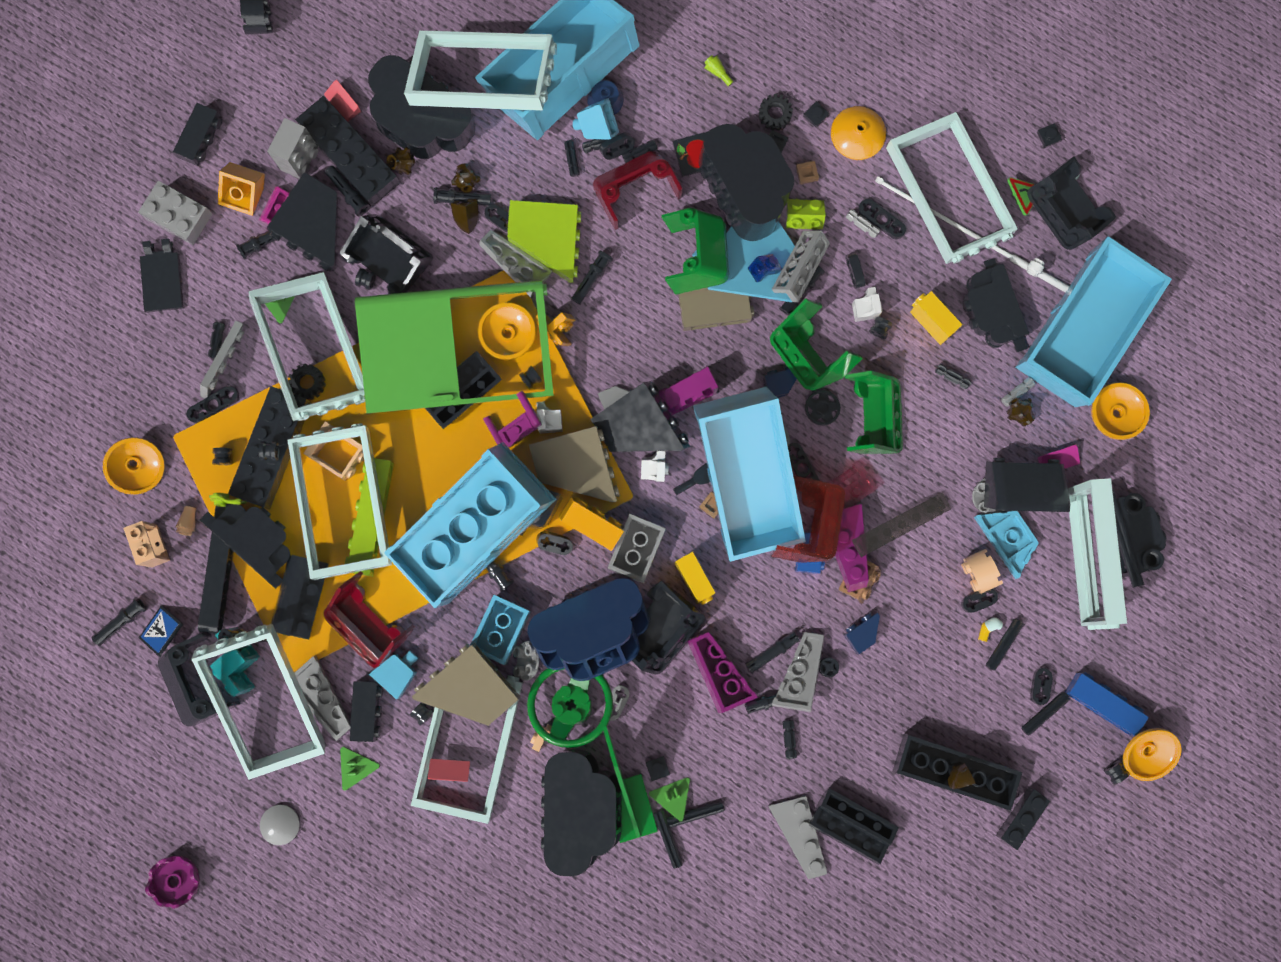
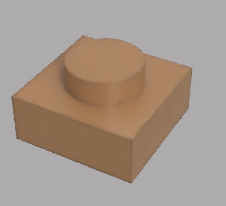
M815 161L796 165L800 184L819 180Z
M710 492L699 508L714 519L718 515L714 494Z

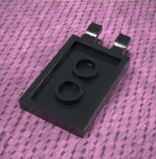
M169 238L161 239L163 251L155 252L154 244H151V241H142L145 256H140L143 305L144 312L146 313L184 309L180 254L174 252L173 242H170Z

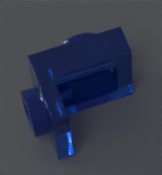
M773 254L758 256L749 265L748 270L756 282H761L767 275L778 274L782 267L778 263L777 258Z

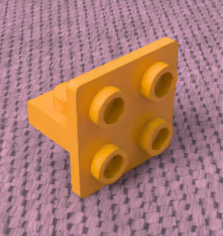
M563 312L553 321L546 315L547 331L551 334L550 339L556 345L570 346L572 343L562 332H568L574 326L572 323L576 319L571 314Z

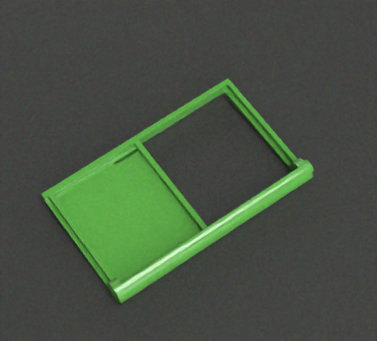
M542 280L355 297L366 413L518 399L516 394L471 399L460 398L450 299L525 292L536 293L545 391L525 393L527 398L554 396L544 296L547 295V285L542 284Z

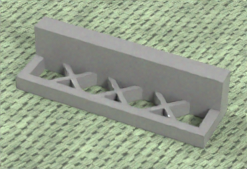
M803 231L772 288L774 293H786L792 302H799L830 244L822 231ZM807 237H812L811 240L805 243ZM804 251V253L797 258L798 254ZM794 266H796V268H795L794 270H792L791 272H789V270H790L791 268H793ZM789 280L785 287L781 286L784 282Z

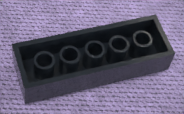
M324 95L295 119L299 125L307 129L317 147L371 207L400 184L397 176Z
M270 386L228 492L230 496L269 510L290 460L288 440L300 434L305 420H292L281 389ZM293 394L298 407L312 404L308 399ZM261 441H266L267 443L278 441L280 454L277 461L272 459L260 460L259 444Z
M903 734L893 767V772L1010 811H1012L1022 776L1020 771L907 734ZM961 761L968 767L975 784L957 789L949 788L948 777L953 769L952 767Z

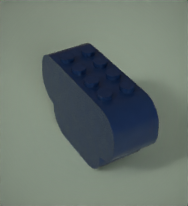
M616 579L603 583L595 589L585 591L579 596L569 598L556 606L548 607L546 610L536 614L529 622L528 636L545 667L552 670L565 668L567 674L572 679L587 681L627 664L637 656L640 649V642L637 636L645 632L649 625L650 617L637 585L629 579Z

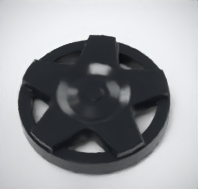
M816 391L806 400L805 414L816 425H829L840 414V402L830 391ZM820 394L817 400L812 399L815 395ZM828 395L831 396L835 401H829ZM808 407L812 409L811 414H809ZM837 410V413L833 418L832 412ZM822 418L825 422H819L817 420Z

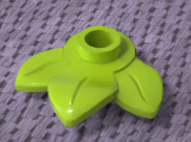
M213 493V495H209L210 501L214 502L215 506L226 507V504L240 505L247 503V501H241V499H229V494Z

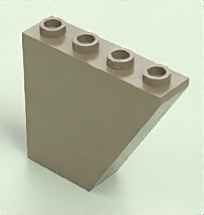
M708 287L678 294L683 331L748 323L754 317L753 305L750 306L749 299L752 296L708 290Z
M597 426L529 445L537 477L541 483L609 502L618 501L617 497L620 496L617 485L613 486L612 478H615L613 469L608 467L607 460L610 459L607 448L603 449L601 442L604 441L602 429L598 430Z
M467 643L459 650L461 655L456 659L452 656L444 663L446 667L441 672L437 669L429 676L431 680L426 685L422 682L414 689L416 693L412 698L489 726L517 702L521 696L476 643L471 646Z

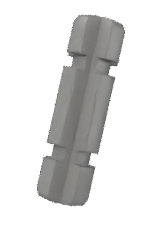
M851 209L846 218L851 222L854 221L857 227L864 232H869L868 235L875 238L880 229L875 225L872 226L869 220L862 215H857L858 212Z
M1030 377L1025 379L1001 399L1002 403L1006 407L1010 406L1011 400L1020 398L1035 385L1033 379Z

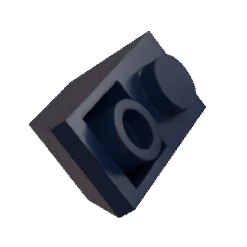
M788 367L785 368V371L781 372L777 370L769 371L763 378L765 387L777 398L787 396L797 380Z
M870 612L861 618L863 622L858 625L854 623L845 629L847 633L843 636L856 654H861L875 644L880 619L878 613L872 615Z

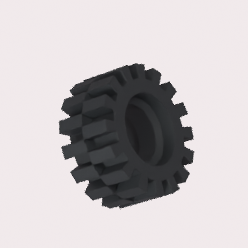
M774 94L773 97L769 95L767 99H763L758 114L759 120L761 119L762 125L765 124V128L768 129L770 127L771 130L777 129L778 131L782 127L784 129L789 124L793 108H791V102L788 103L789 99L787 97L783 99V95L780 94V97H777V94ZM772 107H779L783 115L778 119L770 117L768 111Z
M305 363L303 366L298 365L296 370L294 368L291 370L293 373L289 374L290 380L288 381L295 395L313 400L315 396L317 398L320 396V392L323 393V387L326 386L324 381L326 380L323 373L317 367ZM310 375L313 377L314 384L311 388L304 389L300 386V380L303 376Z

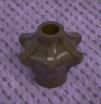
M398 147L395 153L387 157L386 162L387 166L391 170L397 171L398 174L402 175L404 172L407 175H411V168L415 164V158L410 154L408 147L404 150Z
M462 163L456 167V175L451 180V184L457 186L459 191L470 192L481 179L480 176L473 172L469 164Z
M1014 398L1010 401V409L1006 411L1009 420H1015L1022 426H1027L1035 420L1032 412V400L1030 398L1025 400Z

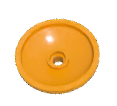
M853 106L843 110L836 116L831 127V139L835 148L843 156L854 160H864L871 158L881 150L886 140V127L882 118L872 109L863 106ZM861 126L864 130L860 131L857 127Z
M500 303L491 307L484 313L478 325V337L485 351L498 359L511 360L524 355L531 348L535 339L536 329L533 318L526 309L514 303ZM509 331L511 332V336L506 337L505 333Z
M1114 383L1101 389L1092 403L1091 414L1095 426L1101 433L1112 439L1126 440L1137 436L1144 430L1149 420L1150 409L1146 397L1139 389L1126 383ZM1114 410L1119 412L1118 417L1114 416Z
M130 437L117 441L107 450L103 459V473L107 482L114 489L125 494L136 495L151 490L159 483L164 472V460L161 452L153 443L142 438ZM135 460L137 464L131 466L129 462Z
M1154 728L1143 731L1136 735L1126 746L1123 754L1124 767L1135 779L1141 781L1159 779L1167 775L1177 765L1181 756V744L1178 738L1166 729Z

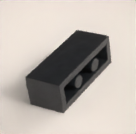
M196 103L173 150V153L179 159L199 166V163L205 160V151L208 145H212L216 129H219L222 125V117L218 111Z
M353 681L350 741L375 742L380 737L381 727L377 726L378 718H381L382 706H379V698L383 696V687L378 682Z
M1028 787L995 836L1010 847L1018 850L1051 801L1035 789Z

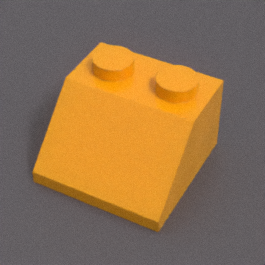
M229 162L219 171L218 204L253 216L264 189L265 174Z

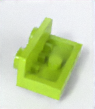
M788 199L786 206V228L823 229L826 216L824 200Z

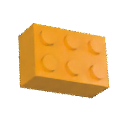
M577 496L576 499L570 497L559 515L561 521L612 551L624 532L621 528L622 524L611 516L609 518L604 517L603 511L594 506L592 509L589 508V504Z

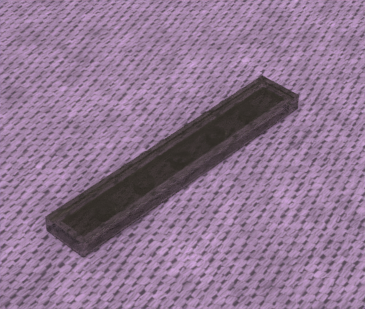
M942 492L858 536L852 542L860 557H863L952 508Z

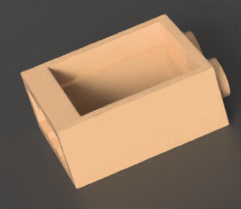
M324 422L319 431H324V433L332 432V429L335 427ZM352 438L344 440L358 448L343 472L338 471L317 457L326 443L308 446L303 453L345 481L354 475L358 462L361 463L364 460L362 445Z
M140 521L124 528L136 565L152 568L170 561L158 525Z

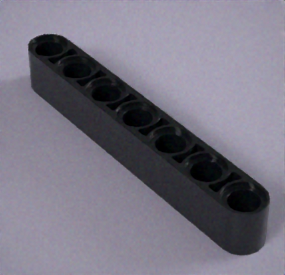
M226 504V507L216 506L214 518L217 519L232 504ZM213 532L211 533L198 621V631L209 634H217L223 628L234 553Z

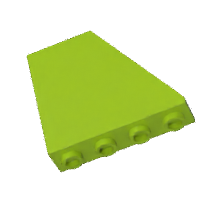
M510 200L508 241L569 283H573V277L577 278L578 266H574V260L578 259L579 248H575L576 241L580 240V230L576 229L577 223H581V212L578 211V205Z

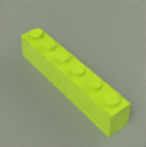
M374 458L383 514L385 515L394 463L389 460ZM365 462L363 464L364 480H361L359 485L361 496L360 500H357L355 510L358 511L357 517L352 522L353 538L350 537L348 543L350 554L349 557H346L345 564L376 559L379 543ZM374 569L361 572L365 576L373 577Z

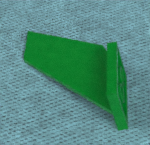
M607 726L603 727L613 766L622 791V835L619 842L623 843L658 832L642 775L638 774L624 779Z

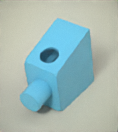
M609 98L585 107L577 113L578 119L573 120V128L575 130H582L583 136L586 139L609 140L619 133Z
M411 651L403 658L398 654H394L369 675L396 700L400 699L417 673L411 666L418 657Z

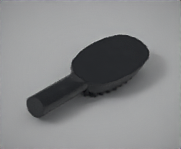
M707 463L694 472L693 478L673 489L676 496L696 484L703 485L710 482Z

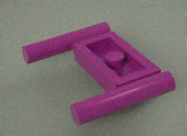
M523 391L516 395L526 412L500 431L496 428L490 415L483 418L497 445L504 442L508 448L512 447L542 425Z

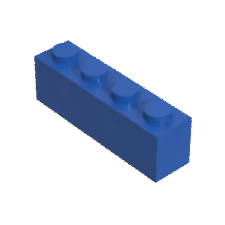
M1086 672L1075 674L1065 693L1129 736L1135 737L1140 733L1149 718L1143 714V709L1126 703L1128 700L1119 694L1114 695L1110 692L1111 688L1105 684H1097L1093 681L1094 677Z

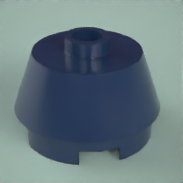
M600 81L588 93L587 104L590 106L609 98L615 115L623 106L624 96L621 89L614 83Z

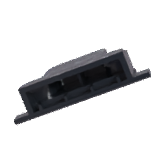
M995 258L984 261L986 270L975 273L966 282L968 293L963 299L962 306L970 318L969 326L977 335H985L986 343L992 348H999L1004 344L1013 342L1016 352L1026 350L1028 347L1024 338L1029 335V331L1004 263L997 265Z
M1112 488L1122 577L1130 578L1132 588L1145 585L1141 573L1158 570L1164 563V556L1160 551L1166 547L1167 537L1161 529L1160 516L1154 508L1146 506L1145 499L1140 494L1131 493L1116 499L1114 489Z
M232 504L217 519L207 511L199 520L276 589L282 583V578L276 572L290 557L289 549L282 544L286 539V533L284 532L286 527L278 520L276 522L269 518L271 514L264 507L261 509L251 507L245 511L241 505Z

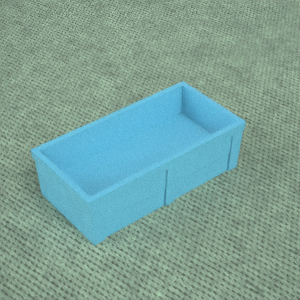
M559 0L523 33L552 34L554 43H557V54L553 57L554 69L550 72L551 85L547 87L548 100L544 103L543 110H501L532 137L539 140L545 131L583 96H586L625 57L640 46L634 25V15L614 0ZM505 49L475 79L482 85L486 93L535 95L544 50Z
M1109 236L1088 254L1085 259L1086 262L1076 275L1069 289L1065 292L1060 302L1055 305L1051 311V316L1025 356L1015 367L1074 407L1092 405L1172 280Z
M767 387L693 405L706 455L708 476L713 488L720 519V531L729 561L806 542L779 399Z
M504 442L488 449L481 456L482 458L444 496L438 498L432 504V507L394 545L384 552L434 608L449 604L556 500Z

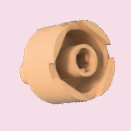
M986 549L964 558V563L961 564L965 574H970L972 578L970 585L973 591H979L980 594L1003 584L1002 580L998 581L997 579L1000 573L991 555L988 557L985 555L988 552Z

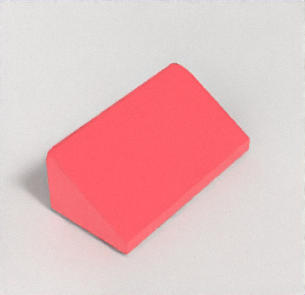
M335 80L324 93L325 97L347 122L361 112L358 105L338 80Z
M430 759L428 779L468 782L470 761Z

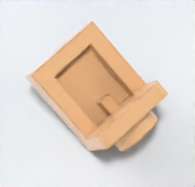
M549 724L546 727L542 726L550 734L552 726ZM537 732L534 733L530 743L534 744L532 749L539 752L545 740Z

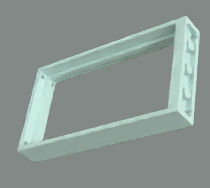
M419 31L404 94L409 105L543 110L544 103L548 100L547 87L551 85L550 72L554 69L553 57L557 54V43H554L552 34ZM434 46L544 50L535 95L421 91L430 48Z
M956 112L890 140L886 149L946 264L950 262L958 263L966 255L974 256L982 248L990 249L998 241L1006 242L1014 237L1013 234L1018 228ZM949 128L952 129L1004 228L952 251L900 150Z
M324 272L249 291L252 309L293 421L306 420L309 416L316 414L324 415L330 410H341L348 405H358L365 402L363 375ZM320 289L358 391L298 407L261 304Z
M359 423L351 425V428L348 429L336 427L332 429V432L315 431L310 436L299 434L293 436V439H289V452L310 579L317 580L391 566L392 561L384 554L389 548L369 428ZM360 436L381 558L319 569L300 447Z
M1111 478L1094 479L1068 488L1071 503L1069 516L1081 626H1088V630L1120 628V624H1127L1112 483ZM1088 494L1092 496L1105 617H1100L1087 500Z
M273 624L267 626L260 625L253 631H243L236 634L235 637L229 639L222 638L209 646L202 645L194 650L192 661L248 779L325 754V741ZM267 639L312 741L253 761L205 659Z
M508 675L506 680L520 695L523 682H519L518 677ZM518 701L508 708L483 812L422 798L429 772L430 759L433 756L444 711L436 707L411 806L488 824L492 815Z

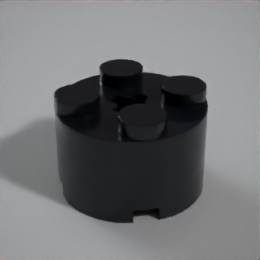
M240 0L241 18L246 23L243 25L245 35L273 33L272 23L269 18L271 16V7L268 4V0Z

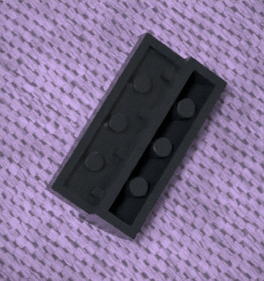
M478 351L474 352L457 367L461 399L481 398L502 380ZM473 404L425 409L444 429Z
M290 554L271 624H273L276 633L309 640L325 578L310 579L307 558ZM318 561L319 569L328 568L329 563Z
M830 788L822 795L809 823V826L878 865L881 864L888 847L891 846L899 829L896 825Z

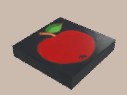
M707 132L672 141L682 177L700 173L698 160Z

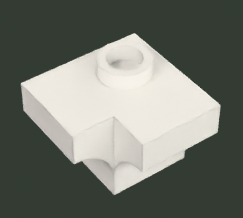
M875 287L868 288L865 292V297L853 301L852 307L855 322L875 319V317H879L882 313V305Z
M536 402L537 416L542 423L538 427L539 433L563 432L561 410H550L545 406L544 402Z
M657 451L652 457H642L641 479L664 482L665 475H668L669 463H665V451Z

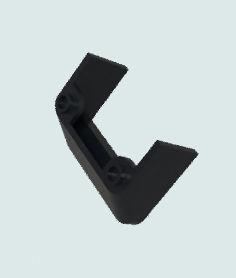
M209 633L198 634L174 645L158 659V668L180 720L188 727L198 725L218 715L216 710H213L209 701L205 699L195 700L181 664L188 660L189 651L187 648L211 638L212 636ZM235 701L226 705L230 710L241 704L239 701Z

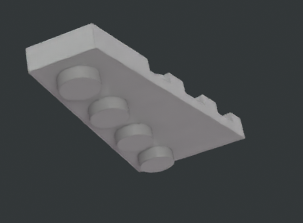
M490 230L480 240L479 245L516 283L542 280L543 284L551 276L552 270L494 231ZM535 292L526 293L531 297Z
M235 321L200 384V397L207 398L216 387L220 374L224 372L227 366L228 358H231L236 348L234 346L236 342H240L244 335L242 323Z
M804 632L792 663L789 665L786 676L772 702V706L806 712L812 711L824 635Z
M315 655L294 674L312 714L337 741L350 730L351 722Z
M806 795L768 805L807 878L812 879L826 875L827 870L816 830L809 826L812 815Z

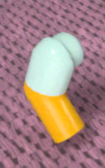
M991 618L983 622L978 640L988 642L990 632L996 629L1000 630L1003 627V622L999 618Z

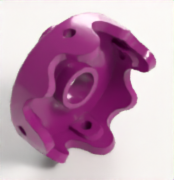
M183 856L166 857L158 861L150 869L145 892L160 907L178 908L189 902L197 893L200 883L198 869L192 861ZM171 876L178 877V886L171 885Z

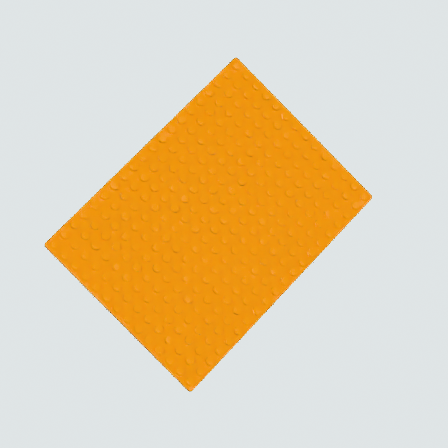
M503 270L473 286L516 282ZM526 292L450 299L457 367L474 352L478 351L502 379L482 397L512 395L521 391L524 393L545 391L539 325L537 324L538 319L536 318L538 312ZM500 303H514L526 309L533 318L536 329L535 339L531 348L524 355L511 360L498 359L485 351L478 337V325L482 316L488 309ZM548 331L554 396L527 399L536 414V402H544L545 406L550 410H561L563 432L540 434L539 430L536 429L514 446L509 447L537 479L536 469L529 448L530 444L595 427L591 421L593 417L554 342L550 339ZM506 332L505 336L510 337L511 332ZM357 343L352 348L362 372L360 346ZM343 351L313 365L323 373L326 386L323 387L324 391L319 393L320 396L318 398L315 396L313 400L308 399L310 402L316 403L358 391ZM530 366L534 368L542 382L534 384L531 390L527 388L519 376L521 372L525 373ZM305 375L300 380V386L304 389L311 388L314 384V379L310 375ZM277 383V384H275V385L272 386V387L281 389V386H280L279 383ZM270 387L175 434L173 437L201 497L213 517L216 506L214 502L210 501L209 495H213V493L228 494ZM519 399L474 403L447 427L442 429L425 408L367 414L364 402L358 405H348L341 410H330L324 415L316 414L309 416L305 420L300 434H305V436L313 435V432L320 430L324 422L329 423L335 428L344 427V429L351 428V425L359 423L369 428L374 458L389 460L394 463L384 515L390 547L432 507V504L438 498L444 496L482 458L481 456L488 449L497 445L483 418L490 415L496 428L500 431L526 411ZM360 436L352 438L362 445ZM344 439L327 442L317 457L338 471L343 472L358 448ZM601 441V442H602V445H603V449H604V448H607V446H606V444L604 443V441ZM308 446L300 447L318 561L329 563L328 567L344 565L346 557H349L350 554L348 543L350 537L353 538L352 522L357 517L358 511L355 510L357 500H360L361 496L359 485L361 480H364L363 464L365 460L361 463L358 462L354 475L345 481L303 454ZM219 447L231 448L232 454L230 459L232 460V465H213L214 454L212 449ZM608 448L610 459L607 460L608 467H612L615 478H612L613 486L617 485L620 496L617 497L618 501L609 502L542 483L547 490L559 493L563 498L555 515L546 527L542 529L528 527L523 536L519 535L494 560L498 566H503L538 548L536 537L542 531L563 535L573 530L574 528L562 522L559 517L570 497L576 499L578 496L589 504V508L592 509L594 506L603 511V513L633 498V494ZM290 458L270 510H266L271 514L269 517L274 522L278 520L286 527L284 529L286 539L282 544L289 549L290 554L307 558ZM229 495V499H233V500L238 499V498H236V497H233V496H230V495ZM250 502L240 504L245 511L251 507L262 508ZM548 537L541 539L543 545L546 542H550ZM378 547L377 558H381L379 547ZM234 552L232 561L263 625H270L281 584L275 589ZM287 562L276 572L282 579ZM393 562L391 566L375 568L373 577L362 575L357 583L365 590L366 597L363 602L385 625L429 604L428 600ZM485 568L474 580L489 573V571ZM349 573L325 578L309 640L277 633L294 673L313 656L316 655L317 659L320 660L349 645L325 620L323 612L338 587L355 574Z

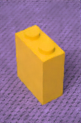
M932 291L927 295L923 293L912 304L913 309L910 313L940 345L962 326V323Z
M691 552L675 561L674 564L696 604L701 602L704 605L713 600L712 595L715 594V591L694 553Z

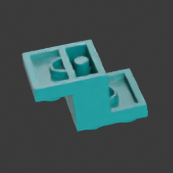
M238 627L229 628L231 631L238 629ZM249 644L225 652L210 667L213 670V675L225 685V690L235 697L250 692L255 687L244 671L261 656Z

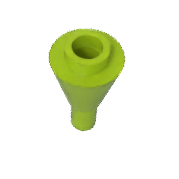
M711 55L704 62L706 64L704 69L721 78L728 87L734 82L726 73L718 55L715 57Z

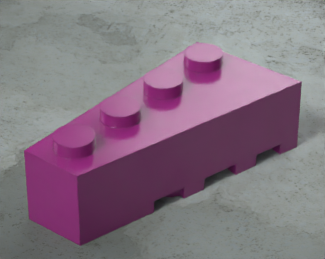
M706 367L686 379L677 381L669 388L666 387L659 390V395L667 402L671 415H674L715 395L718 386L709 368Z
M862 504L825 514L823 522L847 591L851 592L867 587L869 579Z
M709 632L688 640L689 647L718 713H724L758 697L748 686L745 679L741 677L733 663L729 661Z

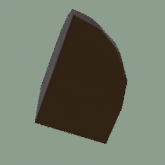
M468 199V202L459 203V200L452 202L451 209L455 223L463 232L470 234L478 221L477 199Z
M960 761L952 767L953 769L948 777L949 788L957 789L975 784L968 767Z

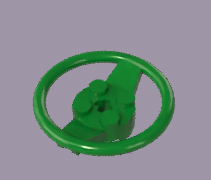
M547 668L536 678L528 695L527 711L534 730L545 741L559 747L573 748L590 743L603 732V727L608 725L612 716L613 695L608 681L603 675L595 677L605 695V711L599 725L584 737L566 740L574 727L586 722L591 715L592 703L588 696L590 680L577 681L571 678L568 686H562L556 692L551 705L555 719L549 734L539 723L535 711V699L540 686L550 675L560 671ZM574 701L576 708H572V711H570L568 704Z

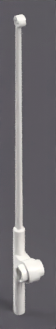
M877 176L875 182L884 185L914 203L912 197L889 185ZM931 209L935 216L946 221L952 226L958 228L964 233L970 235L976 240L982 238L977 234L971 232L970 230L964 228L963 226L957 224L956 222L950 220L949 218L943 216L942 214L936 212L935 210ZM996 245L992 247L995 251L1009 258L1011 262L1027 270V273L1043 279L1063 292L1069 289L1070 286L1043 271L1045 264L1043 261L1034 258V260L1028 263Z

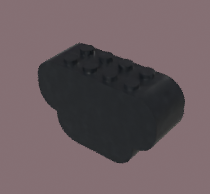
M387 55L380 58L368 75V83L374 93L370 102V113L376 121L378 130L401 148L405 149L408 147L410 154L419 159L432 158L441 149L448 152H457L465 148L475 134V123L471 109L465 107L409 105L404 92L412 61L407 62L397 55ZM425 71L421 91L451 92L448 90L447 85L441 81L438 83L430 73Z
M722 124L712 128L704 137L698 160L702 177L707 180L710 192L715 194L719 208L725 212L728 224L732 225L739 237L747 241H758L768 237L774 232L793 189L795 180L791 169L775 141L768 134L760 131L746 134L740 127L733 124Z
M566 750L555 754L548 760L545 766V774L541 779V786L544 788V796L541 798V807L544 808V816L541 818V828L544 829V837L541 838V849H544V861L551 872L559 876H577L592 866L597 856L606 854L619 842L622 835V791L617 776L610 771L599 770L598 762L591 753L585 750Z

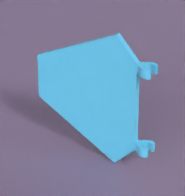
M779 221L771 235L758 241L742 239L731 227L726 233L729 278L721 285L708 287V290L792 302L786 293H774L772 291L777 278L795 247ZM697 250L693 253V257L697 256ZM794 266L793 268H791V269L789 270V272H791L792 270H794V269L796 268V266ZM789 280L784 282L781 286L785 287Z

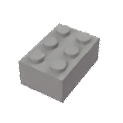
M284 118L267 152L281 171L300 179L304 172L308 174L310 170L309 164L312 159L317 157L318 147L304 126Z
M157 181L138 211L146 220L191 245H194L212 216V213L206 207L160 181Z
M629 514L623 529L624 532L617 543L608 569L644 584L666 528Z

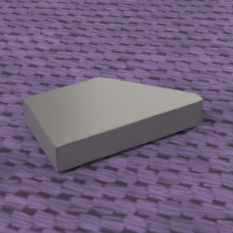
M614 386L598 393L603 408L606 409L628 394L629 391Z

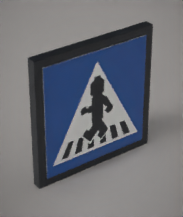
M160 606L139 636V639L157 656L161 657L183 623L166 608Z

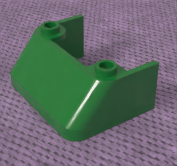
M694 208L663 214L662 219L671 233L695 228L697 256L690 257L684 262L683 273L665 277V281L674 294L677 295L725 283L729 278L726 225L722 217Z
M806 298L772 332L770 343L803 388L813 391L841 380L863 357L846 351L837 361L832 362L828 367L808 342L815 331L814 324L810 319L823 306Z
M875 371L847 374L845 379L855 381L854 392L858 397L863 398L864 435H859L855 443L856 446L847 447V451L860 454L900 453L903 449L901 385L899 380Z

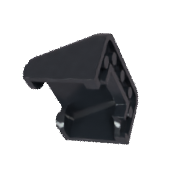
M1075 156L1038 181L1027 192L1033 206L1062 247L1067 250H1072L1094 238L1117 218L1114 212L1106 205L1095 208L1075 178L1081 173V166Z
M377 214L361 216L340 251V254L345 257L346 262L350 264L361 263L370 271L375 272L378 277L388 284V294L407 293L433 260V256Z
M993 458V461H986L985 508L1003 511L1070 512L1071 503L1064 464L1060 463V460L1048 459V463L1005 462V458Z
M663 581L657 583L652 589V597L655 600L647 608L650 622L645 632L637 636L640 642V649L637 656L632 660L641 671L655 675L660 674L666 669L705 621L704 614Z

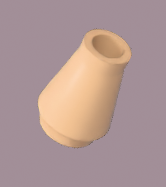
M184 507L175 526L177 528L176 533L192 536V532H195L196 508Z

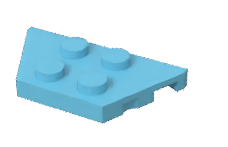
M1018 511L976 515L974 519L1013 577L1018 579L1039 542Z

